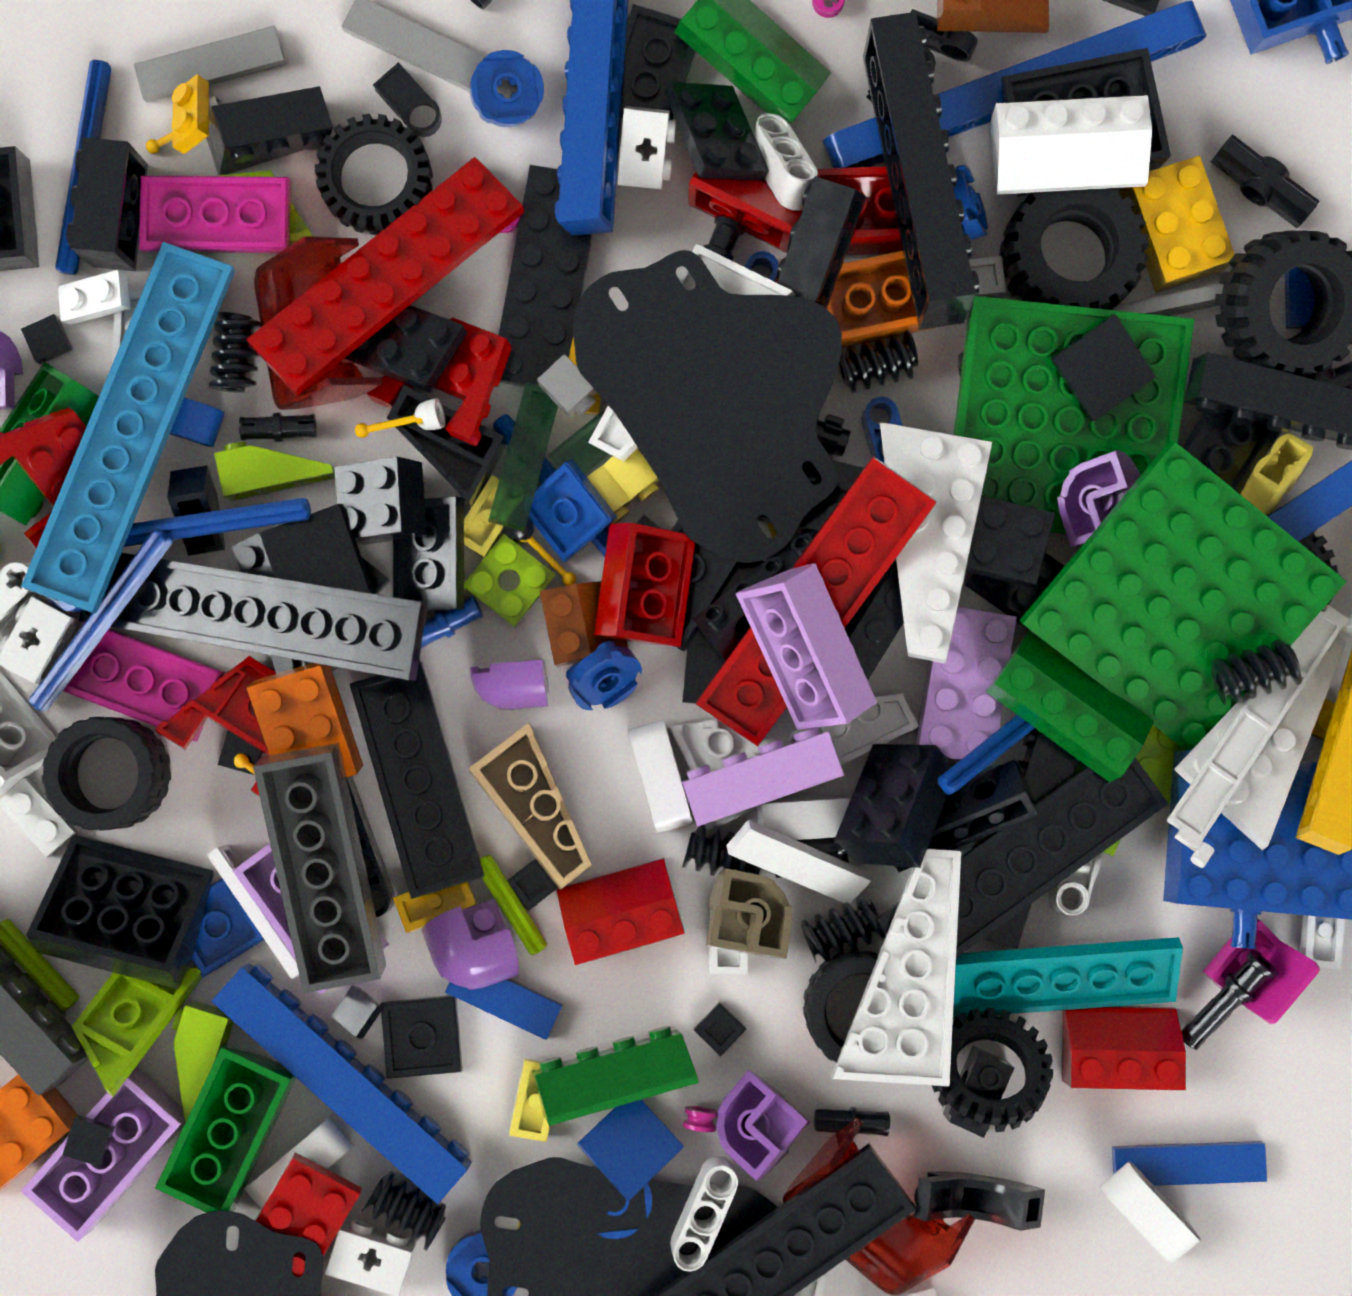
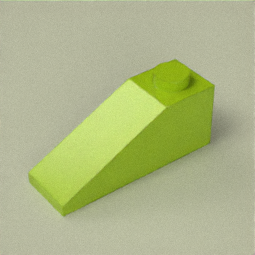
M246 442L227 444L224 446L225 451L214 453L223 497L230 501L335 479V468L330 464L253 445L247 446Z
M197 1001L186 1004L184 1009L179 1008L172 1025V1030L176 1031L173 1045L185 1123L220 1048L227 1046L234 1021L219 1008Z

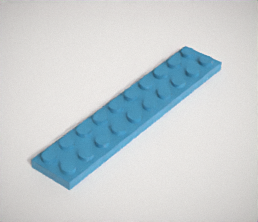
M165 242L162 243L21 587L97 614L235 274L233 266Z

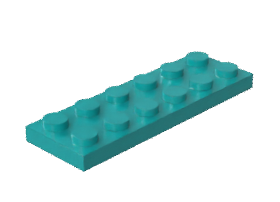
M1175 937L962 953L956 958L953 1018H956L961 1013L968 1017L970 1010L979 1008L980 1015H984L986 1008H995V1015H1001L1003 1010L1009 1011L1011 1014L1176 1002L1183 946L1180 938Z

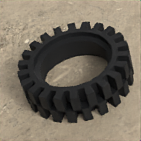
M362 114V121L357 122L355 117L347 119L349 123L347 127L342 128L338 124L333 128L336 133L333 138L329 135L325 137L323 142L326 147L324 150L319 148L316 155L319 164H315L314 172L318 177L315 181L328 209L346 227L350 225L355 231L363 233V230H368L370 235H377L378 230H384L412 206L417 205L427 193L432 191L431 178H433L430 160L421 140L416 137L414 131L409 126L407 128L403 127L402 122L396 118L391 122L386 115L378 114V119H372L371 114ZM368 144L390 146L397 150L407 163V181L403 190L392 201L380 206L359 204L350 199L342 187L341 175L345 161L352 152Z
M979 1008L970 1010L967 1018L964 1013L956 1016L952 1025L949 1086L932 1085L934 1093L940 1091L938 1101L942 1107L948 1103L950 1104L949 1114L956 1119L960 1113L965 1116L964 1125L971 1127L973 1121L980 1123L979 1130L985 1132L988 1131L990 1125H995L996 1132H1004L1008 1124H1010L1013 1130L1020 1127L1023 1120L1026 1123L1031 1120L1035 1112L1039 1111L1046 1098L1054 1069H1050L1053 1062L1052 1055L1045 1054L1048 1047L1045 1039L1036 1040L1039 1031L1034 1026L1028 1031L1024 1029L1026 1020L1020 1016L1016 1022L1010 1021L1011 1012L1003 1010L1000 1017L995 1016V1008H986L984 1015H980ZM981 1040L996 1041L1006 1045L1015 1052L1022 1062L1026 1077L1024 1087L1017 1094L998 1100L976 1094L966 1086L959 1075L956 1061L959 1052L966 1045Z

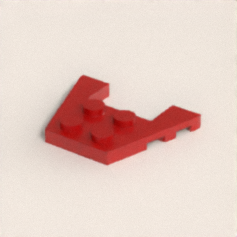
M452 317L449 320L462 324L467 331V335L433 388L464 400L445 429L451 436L477 446L482 435L479 431L482 419L488 418L491 405L488 403L494 387L499 386L512 346L502 336ZM384 375L367 390L366 394L373 402L391 409L403 386L406 385L410 388H413V386Z
M69 407L23 423V427L3 434L0 432V465L13 456L52 507L55 505L86 430L84 423L75 411ZM51 512L23 533L35 549L38 546Z
M248 656L211 684V687L195 700H190L167 721L161 722L155 731L186 750L202 725L209 718L270 756L247 687L255 680L274 675L276 672ZM255 782L251 792L259 796L257 782Z

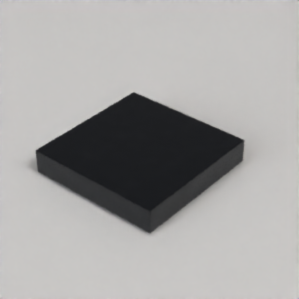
M1116 314L1110 315L1050 358L1090 421L1097 420L1156 378Z
M450 995L380 1003L384 1007L381 1011L387 1079L462 1072L463 1065L456 997Z

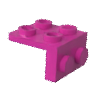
M1257 918L1256 949L1231 947V937L1203 970L1222 989L1225 986V977L1229 973L1234 974L1248 960L1247 954L1251 950L1261 954L1274 966L1278 975L1274 979L1268 978L1255 992L1256 997L1251 1002H1243L1241 1005L1267 1023L1275 1024L1316 977L1320 967L1312 959L1280 941Z

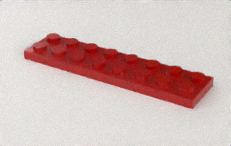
M474 157L422 198L417 205L412 206L248 337L247 341L289 389L298 396L524 213V207Z
M872 456L792 568L816 564L845 628L937 501ZM749 627L700 695L696 705L758 747L787 706L751 627Z

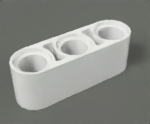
M771 113L762 114L757 119L754 137L769 170L764 179L777 201L783 207L790 210H803V195L806 188L812 185L814 177H817V168L785 118Z
M664 719L628 729L657 834L693 824Z
M329 1117L244 1189L259 1208L262 1209L295 1152L328 1169L345 1155L353 1145Z
M711 1157L702 1165L672 1234L670 1245L673 1258L677 1266L684 1271H696L704 1265L736 1193L738 1178L732 1164L724 1157ZM722 1170L729 1173L727 1181L721 1185H713L709 1182L710 1177L716 1171ZM709 1206L714 1209L713 1214L707 1220H698L694 1217L695 1212L700 1207ZM686 1242L698 1244V1249L692 1255L681 1254L679 1252L680 1247Z
M1132 1162L1126 1163L1100 1185L1111 1203L1170 1264H1173L1201 1241V1238L1190 1223Z

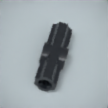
M1233 134L1210 161L1240 185L1241 193L1249 201L1258 206H1268L1295 228L1301 226L1320 202L1289 178L1290 173L1280 161L1270 156H1260Z

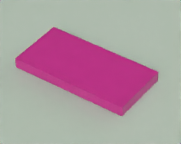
M141 176L139 249L142 252H159L162 243L165 242L191 252L290 253L291 180L289 177Z
M108 629L63 691L157 727L161 722L167 721L179 712L181 707L190 700H195L208 690L211 684L221 678L225 672ZM204 724L192 741H198Z

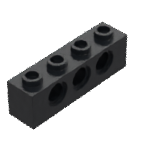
M814 529L803 530L783 549L768 558L692 619L709 644L724 661H726L750 627L735 593L792 569L817 534Z
M1015 759L976 775L958 791L947 795L927 849L952 851L1039 815L1029 784ZM895 866L898 872L911 868Z

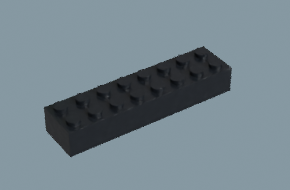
M916 12L871 18L863 61L919 330L964 323L969 309L973 308V300L975 295L979 294L980 286L978 274L976 271H971L968 258L972 256L969 235H963L961 223L964 222L963 204L961 199L956 200L953 188L956 187L957 183L955 167L953 164L948 165L946 153L949 151L948 134L946 129L940 128L938 119L942 113L939 95H933L931 83L934 82V68L932 61L925 58L924 49L927 47L926 31L924 26L918 25Z

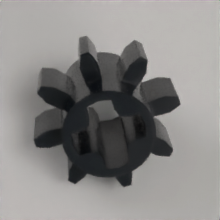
M828 414L824 421L817 420V438L831 459L833 454L842 457L848 444L851 430L842 428L845 419Z

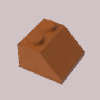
M601 581L578 583L540 591L553 661L556 667L581 662L589 654L595 652L600 644L607 641H613L617 646L628 648L627 641L594 635Z

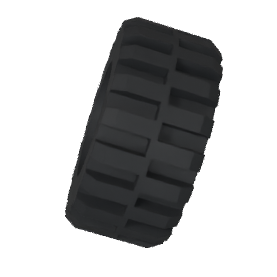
M1120 188L1029 193L1008 222L1003 233L1004 240L1000 245L999 256L1004 258L1002 263L1004 277H1009L1010 279L1007 289L1011 295L1015 296L1018 293L1022 297V301L1112 310L1114 306L1119 305L1140 281V273L1146 268L1149 257L1144 253L1149 246V234L1141 233V229L1146 222L1142 213L1135 215L1132 211L1136 203L1130 196L1122 199L1117 194ZM1062 221L1076 222L1088 227L1097 235L1105 252V266L1097 277L1088 281H1073L1058 275L1050 268L1042 254L1041 237L1051 224Z
M1290 230L1264 234L1262 239H1253L1244 245L1246 253H1236L1229 261V265L1232 266L1231 271L1223 272L1219 283L1224 285L1222 294H1216L1215 305H1220L1221 314L1215 316L1217 327L1225 329V333L1221 335L1224 344L1227 347H1235L1233 356L1240 361L1304 377L1311 376L1314 371L1324 372L1332 368V360L1341 362L1349 355L1350 351L1347 347L1352 344V251H1345L1347 244L1339 238H1330L1328 233L1320 231ZM1298 267L1307 275L1313 286L1315 297L1314 309L1307 325L1297 335L1285 339L1277 332L1272 323L1270 298L1279 279L1290 269Z

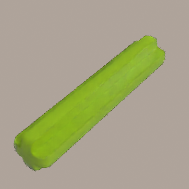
M491 855L482 857L480 860L485 873V877L482 878L529 954L532 956L538 954L547 947L546 941Z
M2 920L0 922V944L62 1011L70 1009L80 998L77 992L43 955L37 952L31 942L10 920Z

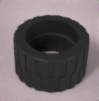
M97 716L89 717L87 720L76 721L70 727L64 728L48 747V753L42 764L43 775H41L46 798L54 807L53 810L65 818L66 822L73 826H80L85 830L105 831L134 826L135 823L143 822L149 818L151 813L157 811L161 806L160 803L168 793V785L171 780L169 754L166 753L161 739H158L151 729L140 725L139 722L134 720ZM103 738H114L123 741L134 754L138 766V780L133 794L123 805L113 809L98 808L90 803L81 791L78 781V767L82 755L92 743Z
M849 950V952L844 953L842 956L836 954L829 962L824 961L816 973L812 974L809 979V985L805 989L803 997L805 1000L803 1015L813 1041L830 1061L833 1060L837 1063L845 1041L840 1039L828 1024L826 1016L828 997L833 988L843 979L857 974L871 975L879 956L875 952Z

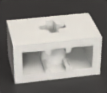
M632 106L624 108L617 185L662 189L663 180L670 181L672 158H666L667 143H674L676 120H669V110ZM645 138L651 139V146L657 147V151H652L650 158L644 157V150L638 149V145H642Z
M31 596L29 602H24L17 611L15 620L18 622L11 634H7L0 642V666L34 684H40L69 645L81 621L70 613L56 608L51 603ZM34 633L36 634V637L40 639V643L38 646H36L34 640L31 639Z
M353 1219L351 1222L345 1221L339 1229L325 1274L392 1296H399L403 1289L417 1243L413 1244L409 1241L410 1237L403 1234L401 1236L397 1233L398 1231L390 1230L386 1234L374 1230V1226L371 1223L363 1220ZM370 1248L377 1250L376 1261L369 1260L370 1253L368 1251Z

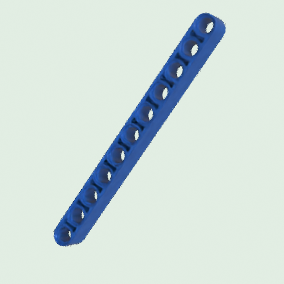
M1193 1L1177 4L938 94L942 109L941 117L938 118L940 128L946 129L949 138L991 122L996 103H1004L1001 82L1003 76L1148 48L1152 62L1190 48L1204 40L1207 36ZM875 117L839 130L823 140L833 168L871 167L884 162Z

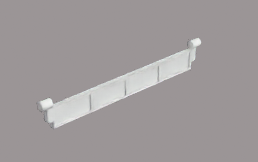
M1328 606L1324 612L1321 611L1291 645L1299 662L1302 683L1296 685L1293 679L1288 676L1286 677L1287 688L1282 690L1276 681H1272L1271 694H1266L1260 685L1256 686L1257 697L1251 699L1250 696L1248 697L1168 817L1167 822L1179 829L1174 838L1194 851L1190 860L1196 866L1205 867L1214 853V848L1203 842V839L1340 630L1347 636L1352 637V613L1347 618Z

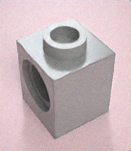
M565 354L537 379L539 387L569 418L576 412L581 416L596 401L593 398L596 391L580 374L578 367Z

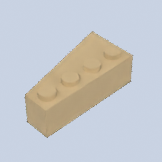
M528 722L469 768V773L561 890L592 866Z

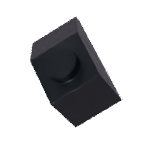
M207 465L170 472L167 499L174 517L220 510L218 495ZM223 533L182 539L188 556L225 550Z

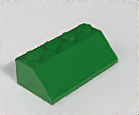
M697 0L680 20L674 31L676 35L765 113L780 115L789 124L795 120L832 73L750 0Z
M44 361L15 405V409L11 411L1 426L0 432L4 434L24 426L23 423L68 407L75 411L87 427L99 396ZM12 456L0 465V512L26 526L30 519L37 516L40 512L45 496Z
M1031 631L1026 634L985 691L1109 783L1123 776L1144 746L1154 722L1129 702L1111 693Z
M664 1026L649 1031V1038L635 1041L634 1036L625 1037L613 1041V1048L599 1051L597 1046L577 1051V1058L562 1062L561 1057H555L540 1062V1069L533 1070L532 1072L543 1115L548 1125H555L699 1083L682 1033L678 1030L671 1031L670 1026Z
M222 1046L155 1189L206 1213L212 1211L233 1212L286 1102L296 1077L283 1065L266 1056Z

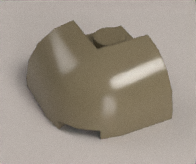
M723 869L715 881L708 908L712 910L706 946L757 956L787 959L793 919L792 905H789L784 891L774 880L765 876Z

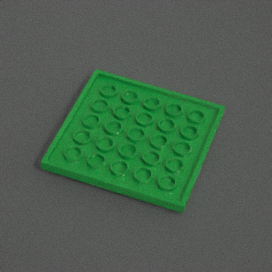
M975 296L973 308L968 311L954 435L992 442L982 496L1055 513L1051 533L1066 534L1059 513L1057 497H1060L1063 482L1070 474L1069 471L1086 461L1119 450L1125 452L1132 459L1141 476L1170 440L1178 443L1195 319ZM1116 314L1156 378L1097 420L1090 421L1050 358L1107 317Z
M1170 440L1020 621L1111 693L1123 698L1154 721L1153 725L1185 750H1192L1236 704L1231 695H1226L1225 705L1222 703L1211 675L1212 661L1220 658L1226 663L1227 656L1233 653L1241 659V654L1244 650L1250 649L1256 654V649L1259 645L1265 644L1271 649L1272 642L1278 639L1291 646L1347 581L1178 443ZM1245 690L1241 691V698L1246 694Z

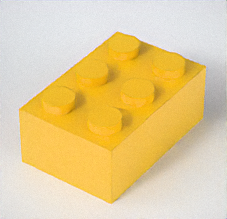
M1200 155L1150 171L1148 183L1144 187H1125L1120 190L1122 199L1130 196L1136 203L1132 208L1135 215L1142 213L1146 222L1141 229V233L1149 234V246L1144 253L1149 256L1146 268L1155 293L1224 271L1230 266L1229 261L1235 253Z

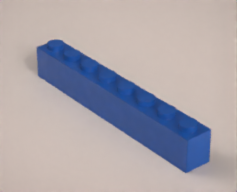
M570 0L572 22L567 30L570 51L569 61L565 63L567 93L562 100L565 122L564 130L560 133L562 164L557 170L560 193L559 200L555 203V216L557 222L572 236L612 233L614 226L628 0Z
M250 963L242 966L211 1002L436 1204H439L469 1169L472 1161L467 1158L470 1155L467 1149L456 1140L449 1142L439 1133L441 1127L434 1119L426 1114L421 1117L412 1109L413 1102L406 1094L398 1089L393 1092L384 1084L385 1077L377 1068L370 1064L365 1067L355 1058L357 1052L349 1043L342 1039L336 1041L327 1032L329 1027L321 1018L315 1014L309 1016L299 1007L301 1002L293 993L287 989L279 990L271 982L273 977L265 968L259 964L253 966Z

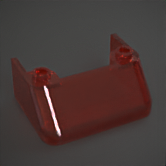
M304 236L261 264L255 272L254 289L262 326L341 264L340 257L359 246L358 238ZM340 361L300 395L296 396L268 366L273 400L280 410H295L352 400L383 385L381 377H363L354 363H342Z
M856 1118L826 1141L790 1184L783 1196V1203L812 1185L859 1150L853 1139L863 1124L861 1120ZM914 1214L908 1215L845 1260L880 1290L891 1295H900L951 1266L975 1218L968 1214L949 1226L943 1219L925 1221L915 1218Z

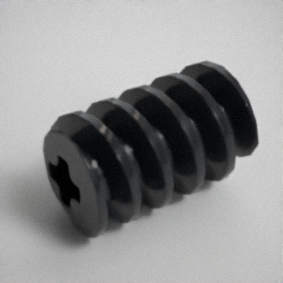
M218 312V317L223 319V321L216 322L214 330L222 335L213 338V345L222 350L212 352L211 359L220 365L210 367V374L219 379L210 381L209 388L224 392L244 393L245 388L256 386L257 381L247 377V373L258 371V367L249 363L248 359L259 357L254 349L249 348L250 345L247 338L252 335L251 329L261 328L262 323L247 315Z
M906 331L902 342L898 335H891L889 345H887L884 339L878 338L875 341L874 349L866 341L861 344L860 353L855 346H848L846 358L843 353L841 354L839 369L844 384L848 386L851 393H856L857 381H861L865 389L869 390L871 378L873 377L876 378L880 386H884L885 374H890L894 382L897 383L899 382L901 370H904L908 378L912 379L914 367L918 365V354L911 332Z
M1279 639L1272 642L1271 649L1267 645L1262 644L1257 647L1256 654L1252 650L1246 649L1242 652L1241 659L1233 653L1227 656L1226 663L1222 659L1217 658L1211 664L1213 682L1224 705L1226 704V695H1231L1237 704L1241 703V691L1243 690L1248 693L1251 699L1256 698V686L1259 685L1266 694H1271L1272 681H1276L1278 686L1284 690L1287 688L1286 677L1288 676L1293 679L1296 685L1302 683L1301 670L1294 650L1289 644H1285Z
M705 824L698 826L695 832H691L682 867L686 868L691 859H695V871L700 872L704 865L709 863L710 875L712 876L717 873L720 867L759 875L761 869L728 854L726 845L735 836L733 832L729 831L723 840H721L720 829L716 827L709 836H706Z
M861 896L856 899L857 910H854L849 903H843L842 916L834 908L829 909L828 922L820 914H816L815 927H812L805 919L801 921V929L815 963L817 954L826 962H829L830 949L832 948L839 956L844 955V943L846 942L854 951L858 950L859 937L868 945L872 944L871 932L873 931L881 939L886 938L885 931L876 920L879 915L871 899L870 904H868Z
M390 1171L381 1178L362 1212L370 1205H373L371 1217L375 1220L385 1212L387 1214L384 1224L386 1227L389 1228L398 1220L400 1223L397 1233L402 1236L411 1228L413 1231L410 1241L414 1244L424 1236L426 1239L423 1249L427 1251L446 1219L444 1217L446 1204L441 1203L434 1210L431 1209L433 1200L429 1196L421 1202L418 1201L420 1188L416 1187L407 1194L405 1193L407 1180L403 1179L396 1186L392 1185L395 1173Z

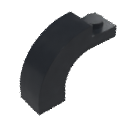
M947 1171L928 1172L926 1178H919L918 1187L914 1195L916 1204L914 1217L925 1221L945 1218H971L997 1223L1020 1231L1041 1228L1045 1189L992 1176Z

